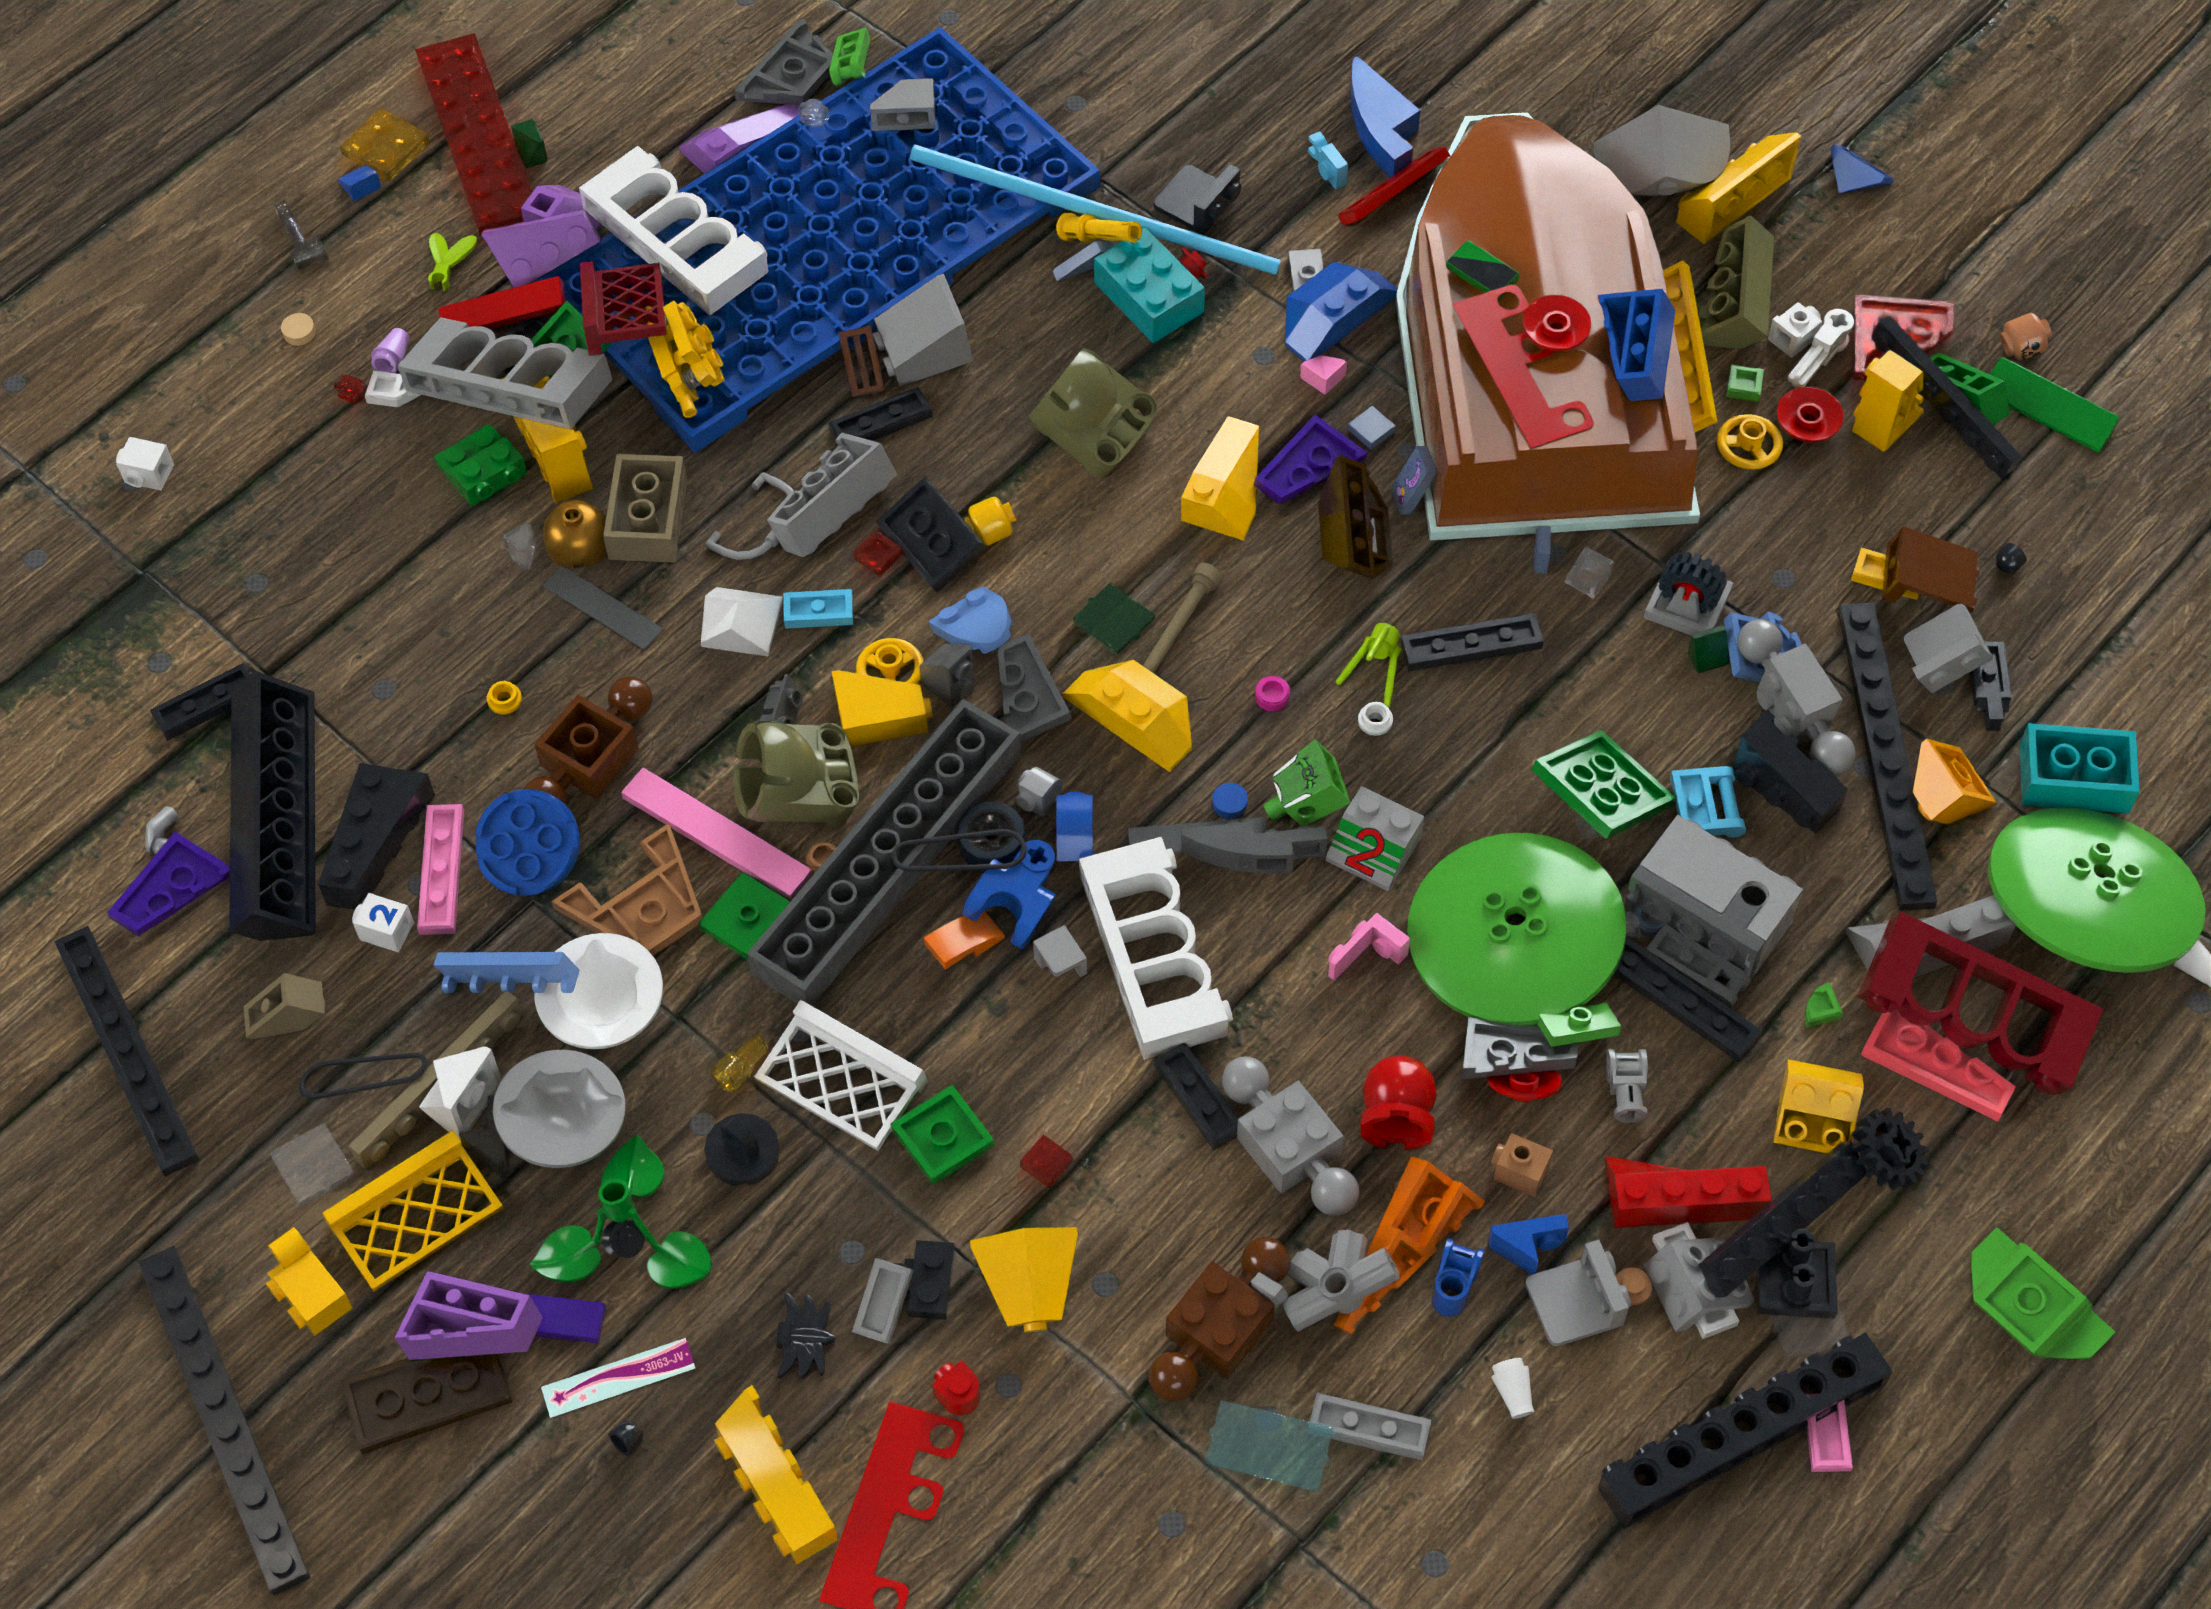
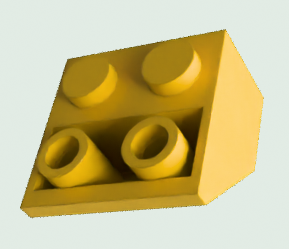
M1788 1059L1780 1093L1773 1143L1828 1154L1839 1143L1852 1141L1853 1137L1851 1134L1855 1130L1864 1090L1862 1074Z

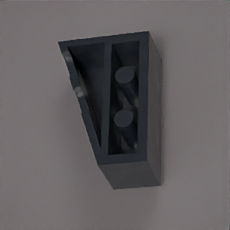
M1767 709L1741 736L1733 765L1734 775L1740 783L1753 788L1763 795L1769 804L1781 808L1792 816L1798 825L1808 828L1817 834L1842 808L1848 789L1816 757L1810 761L1795 746L1799 740L1792 733L1786 737L1771 722L1775 716Z

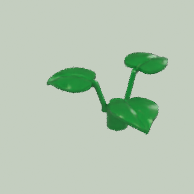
M636 1135L619 1149L602 1174V1186L598 1192L602 1208L597 1210L598 1220L594 1237L591 1238L589 1231L581 1226H564L553 1232L544 1241L538 1254L530 1262V1265L539 1275L556 1282H575L590 1276L596 1271L602 1261L600 1252L595 1246L601 1242L606 1218L615 1222H624L632 1218L651 1247L657 1251L649 1258L647 1270L653 1282L661 1287L675 1289L698 1282L710 1274L712 1262L706 1246L696 1236L687 1232L675 1231L670 1233L663 1241V1244L660 1245L638 1216L634 1208L632 1196L636 1198L650 1196L661 1186L665 1174L659 1157L645 1144L639 1135Z

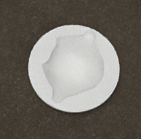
M597 933L571 940L555 951L563 952L580 970L572 993H563L560 987L561 983H547L544 993H534L538 1015L552 1035L562 1042L578 1048L605 1049L631 1040L651 1023L661 1005L663 980L655 958L640 943L617 934Z

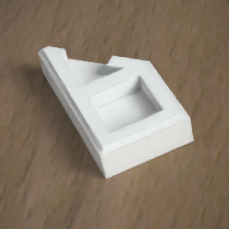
M373 370L365 393V399L369 404L400 407L421 394L406 391L401 374Z

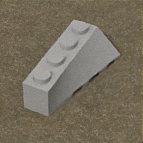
M841 433L835 441L838 446L834 451H825L819 458L822 465L815 472H807L801 479L803 487L799 491L790 492L767 519L784 551L801 557L813 553L826 537L841 528L843 522L851 515L862 510L868 500L876 493L886 489L888 483L898 474L881 443Z
M1995 895L1934 917L1918 919L1984 952L2008 944L2016 926L2003 911ZM1888 923L1848 927L1845 930L1867 971ZM1924 952L1914 978L1950 964Z

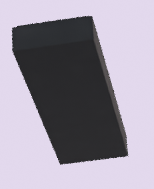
M915 387L830 421L828 424L835 440L841 433L874 441L929 419L933 415L932 409L919 387Z
M242 663L151 709L150 712L164 737L169 741L230 710L232 706V689L251 673L245 663Z
M1186 1043L1154 1060L1155 1068L1213 1151L1237 1138L1239 1118Z

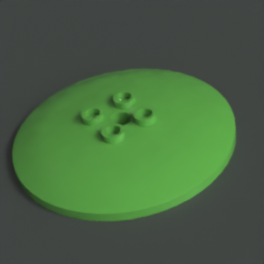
M2070 807L2033 811L2008 824L1998 835L1991 849L1988 861L1989 881L1995 898L2003 911L2028 937L2042 947L2067 960L2111 972L2133 973L2152 971L2173 964L2184 957L2197 942L2203 929L2206 911L2204 897L2189 867L2160 839L2121 818L2098 811ZM2096 874H2101V875H2104L2105 877H2104V878H2100V877L2097 876Z
M1507 833L1473 841L1441 860L1428 873L1414 896L1408 916L1407 933L1410 938L1409 949L1412 961L1419 976L1429 990L1444 1004L1471 1018L1512 1025H1535L1539 1021L1540 1013L1557 1015L1569 1012L1575 1007H1582L1606 986L1615 973L1624 951L1626 915L1616 884L1607 871L1589 854L1568 842L1554 837L1533 833ZM1512 914H1521L1526 918L1519 925H1511L1506 922L1507 917Z

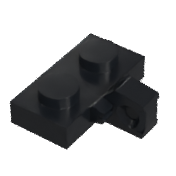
M916 1240L914 1259H905L904 1264L894 1263L914 1270L906 1293L909 1295L908 1317L947 1320L955 1253L954 1243Z

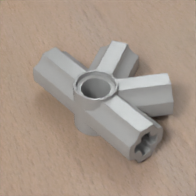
M1338 1230V1233L1333 1234L1328 1261L1308 1248L1301 1252L1298 1251L1290 1261L1288 1275L1306 1288L1288 1297L1282 1304L1293 1327L1299 1332L1337 1311L1345 1314L1354 1312L1360 1307L1364 1297L1399 1280L1400 1274L1388 1251L1382 1248L1365 1257L1367 1238L1363 1234L1351 1230Z

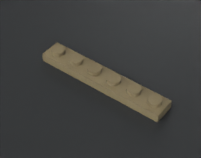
M506 990L437 1059L484 1046L492 1050L495 1042L505 1032L512 1031L519 1023L520 1017L523 1014L518 999ZM434 1063L349 1145L355 1161L365 1170L374 1162L381 1161L387 1155L390 1146L400 1136L407 1135L414 1128L416 1120L425 1113L419 1106L438 1080Z

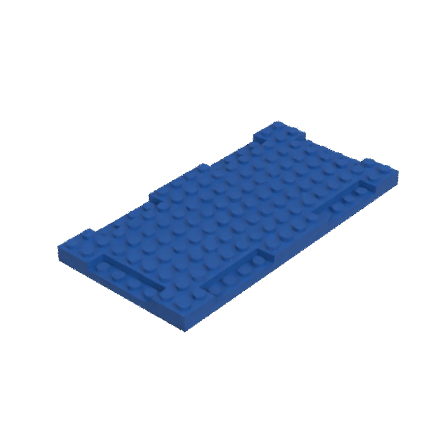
M939 27L865 73V77L855 79L678 190V193H692L700 197L706 204L708 217L723 218L731 222L736 229L737 238L745 234L752 241L760 242L768 255L766 257L768 273L711 315L706 313L662 275L664 306L672 301H675L677 304L684 302L691 309L697 323L700 326L705 324L711 331L714 338L711 345L723 362V366L720 369L725 381L715 387L711 384L707 387L699 384L695 388L699 397L698 400L693 402L697 409L695 416L690 418L683 416L680 403L677 402L669 383L661 376L648 337L611 342L612 345L604 354L654 405L655 413L696 453L748 419L746 412L748 409L841 349L838 332L871 326L872 333L878 332L874 320L876 317L936 276L944 274L948 285H952V275L1045 214L1052 219L1066 210L910 160V155L914 144L1083 198L1100 187V170L943 28ZM933 78L935 129L872 131L870 104L900 80ZM688 218L679 219L655 236L666 244L696 220ZM611 232L601 238L599 243L539 277L537 282L559 276L564 284L565 302H570L583 314L580 263L593 261L595 271L648 263ZM720 243L708 244L684 261L696 269L726 245ZM629 284L625 288L630 289L633 285ZM645 290L642 294L646 295L651 291ZM612 295L609 298L614 299L617 295ZM630 300L626 304L631 305L635 301ZM613 311V312L610 313V314L615 315V314H617V313H619V312H618V311ZM631 316V317L628 318L627 320L632 321V320H634L636 317ZM614 327V328L611 329V330H616V329H620V328H619V327ZM865 334L859 335L862 344L866 341ZM847 337L849 349L853 350L855 348L853 338Z

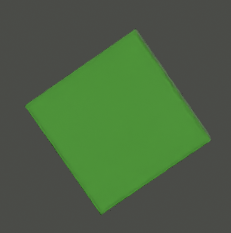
M1731 364L1726 397L1759 402L1764 369Z

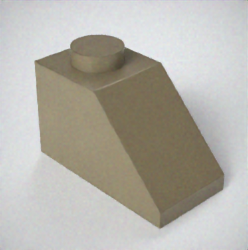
M283 973L244 1005L246 1038L258 1039L303 1031L325 1014L322 982Z

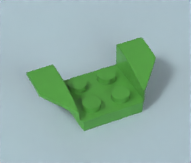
M1996 1227L1972 1251L1971 1267L1974 1304L2031 1355L2039 1356V1358L2090 1359L2116 1333L2092 1311V1304L2085 1295L2028 1245L2021 1242L2017 1245L1999 1228Z

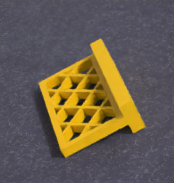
M452 1130L323 1212V1216L333 1234L336 1235L372 1291L375 1292L502 1210L503 1205ZM461 1159L468 1169L465 1184L444 1180L447 1167ZM440 1173L438 1179L432 1178L436 1174ZM472 1177L479 1186L470 1185ZM422 1183L436 1185L433 1203L412 1201L414 1189ZM442 1187L463 1190L459 1209L438 1205ZM469 1191L485 1194L491 1205L480 1212L464 1210ZM407 1193L406 1200L400 1199V1197ZM389 1204L404 1206L400 1225L379 1222L382 1209ZM410 1207L431 1211L426 1230L406 1226ZM436 1212L456 1215L455 1227L447 1233L432 1231ZM373 1214H375L373 1220H368V1219H367V1218H369L370 1216H372ZM462 1217H468V1218H469V1219H467L466 1221H464L463 1223H461ZM356 1225L371 1227L367 1246L350 1243L344 1233ZM377 1228L398 1232L394 1251L373 1247ZM403 1234L425 1236L422 1249L414 1254L399 1252ZM430 1237L437 1238L435 1241L429 1244ZM356 1251L365 1253L363 1261ZM371 1254L392 1257L389 1270L374 1279L368 1270ZM398 1258L404 1259V1261L396 1265Z

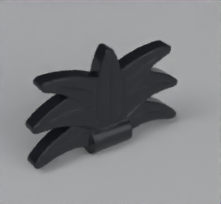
M786 1293L787 1317L785 1322L778 1324L776 1347L783 1349V1360L778 1371V1378L784 1377L791 1370L796 1360L799 1366L798 1379L801 1380L805 1377L813 1362H815L819 1374L823 1376L825 1374V1356L822 1346L835 1342V1336L824 1331L830 1314V1302L827 1301L818 1314L813 1300L809 1295H806L804 1308L800 1314L797 1303L789 1293Z

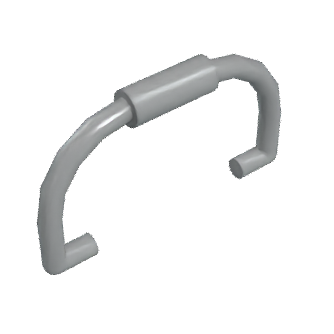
M762 472L751 485L755 490H758L764 482H767L781 489L787 496L790 492L794 491L784 481L765 472ZM771 530L760 547L750 551L737 552L716 544L721 534L718 531H714L706 541L705 547L724 557L744 560L764 554L771 547H776L779 540L773 530Z

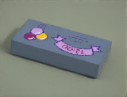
M1416 446L1390 488L1400 515H1411L1437 474V469L1427 446Z

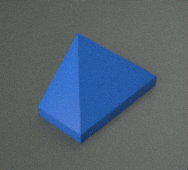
M1833 144L1830 149L1838 193L1890 185L1894 181V178L1846 147Z

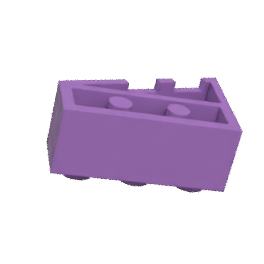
M585 210L495 229H487L481 234L514 288L529 284L599 243L601 239Z
M427 1271L395 1336V1340L409 1360L527 1352L543 1317L530 1295Z

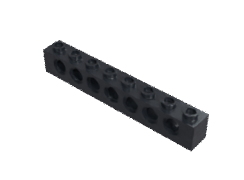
M1866 1332L1856 1338H1853L1852 1335L1846 1336L1836 1342L1832 1347L1833 1350L1821 1356L1820 1353H1815L1801 1362V1368L1791 1373H1788L1787 1370L1777 1373L1768 1380V1385L1758 1391L1755 1388H1750L1742 1392L1735 1398L1736 1403L1723 1409L1721 1405L1716 1406L1702 1416L1701 1422L1691 1427L1688 1423L1677 1427L1669 1434V1439L1657 1445L1655 1441L1644 1445L1636 1452V1457L1624 1463L1622 1459L1612 1462L1603 1469L1598 1490L1622 1528H1625L1807 1429V1420L1815 1416L1816 1422L1836 1412L1837 1403L1842 1400L1845 1401V1407L1886 1386L1893 1372ZM1841 1368L1845 1370L1850 1378L1838 1377L1833 1372V1369ZM1800 1386H1810L1815 1389L1818 1395H1806L1802 1392ZM1776 1403L1784 1409L1785 1413L1776 1414L1768 1408L1767 1404ZM1744 1421L1751 1426L1752 1431H1741L1735 1426L1734 1422ZM1712 1439L1717 1442L1720 1448L1717 1450L1708 1449L1702 1444L1701 1440ZM1673 1456L1679 1457L1685 1461L1687 1466L1684 1468L1674 1467L1670 1464L1668 1458ZM1639 1474L1646 1475L1651 1478L1653 1485H1640L1634 1476Z

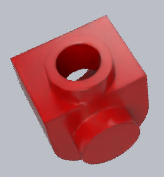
M961 1360L955 1366L948 1362L937 1370L934 1375L936 1381L932 1383L933 1395L944 1408L954 1415H966L974 1411L980 1401L979 1382L977 1376L964 1361Z

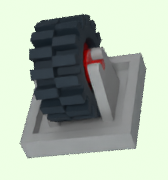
M1684 552L1683 556L1681 553H1677L1669 559L1647 605L1644 618L1690 636L1694 633L1715 628L1734 583L1725 579L1726 574L1725 572H1720L1721 567L1718 564L1711 565L1713 560L1707 557L1706 560H1702L1701 554L1696 553L1692 557L1690 552Z

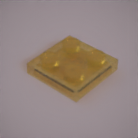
M380 107L340 145V150L343 156L361 166L366 165L376 171L378 176L390 182L430 143V139L426 132Z

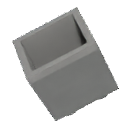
M944 274L936 276L874 319L878 331L873 333L876 347L879 352L885 350L887 357L882 358L889 377L895 375L899 387L973 361L965 323Z

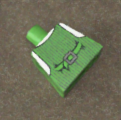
M1316 739L1274 773L1273 781L1278 795L1266 802L1264 808L1269 817L1275 822L1289 814L1297 823L1306 826L1349 805L1351 802L1335 757Z

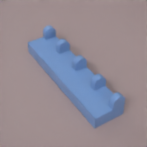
M438 952L434 962V966L444 975L442 981L444 993H453L457 983H470L469 987L472 993H481L485 983H501V991L503 993L506 990L512 993L516 983H532L534 993H544L547 983H561L560 987L563 993H572L580 971L563 952Z

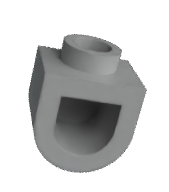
M1039 767L1026 770L1019 778L1017 784L1019 794L1015 797V801L1023 810L1032 811L1043 817L1057 800V795L1060 794L1062 789V780Z

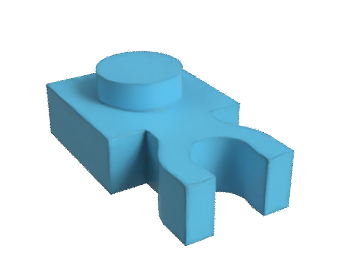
M1320 131L1310 135L1309 141L1313 146L1308 148V153L1319 162L1318 169L1322 178L1328 180L1336 190L1346 186L1348 163L1332 143H1327Z

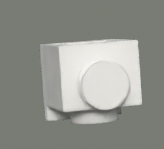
M1799 302L1796 303L1780 317L1776 316L1772 319L1768 340L1793 358L1813 342L1814 336L1820 330L1822 320L1819 312L1812 306L1805 308Z

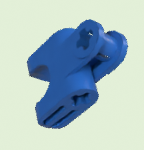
M1031 840L1025 843L1027 846L1026 856L1017 866L1008 869L985 870L968 896L962 911L963 916L976 921L990 907L1001 906L1007 908L1016 918L1015 932L1010 942L1020 949L1026 947L1057 895L1043 887L1055 861V853L1049 844L1041 840ZM1020 849V851L1018 852V854L1016 855V857H1015V859H1014L1013 861H1015L1016 859H1018V857H1019L1020 854H1021V849ZM993 859L990 864H1003V863L999 862V861L996 860V859Z

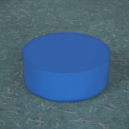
M1224 783L1215 789L1212 797V806L1218 816L1224 819H1236L1245 813L1248 805V795L1242 786L1236 783Z

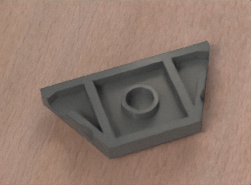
M800 18L735 89V99L747 102L804 105L830 76L829 69L833 53L823 46V41L817 34L812 35L807 29V22Z

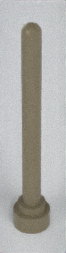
M1200 563L1192 574L1193 587L1143 664V667L1153 674L1203 595L1215 590L1221 581L1222 574L1213 565Z

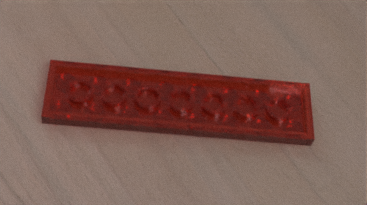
M475 33L415 49L479 235L482 236V232L487 229L524 222L521 207L533 191Z

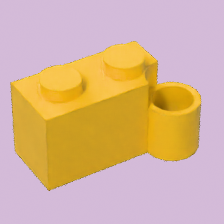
M294 1227L268 1245L270 1251L280 1264L267 1273L271 1280L265 1284L278 1302L285 1298L291 1305L287 1312L299 1329L306 1325L313 1335L316 1336L352 1309L345 1292L314 1255L303 1237Z

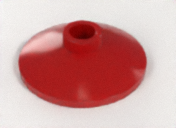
M1547 295L1534 300L1526 308L1523 315V329L1528 338L1536 345L1552 351H1566L1578 347L1587 339L1591 330V317L1587 309L1575 299L1563 295Z
M1799 387L1787 392L1780 399L1776 416L1781 428L1791 437L1805 442H1821L1830 439L1838 433L1843 423L1844 412L1839 401L1829 392L1815 387Z
M1556 1070L1489 1076L1487 1077V1082L1492 1089L1500 1094L1512 1097L1515 1101L1530 1102L1533 1099L1546 1098L1557 1093L1561 1088L1562 1078Z

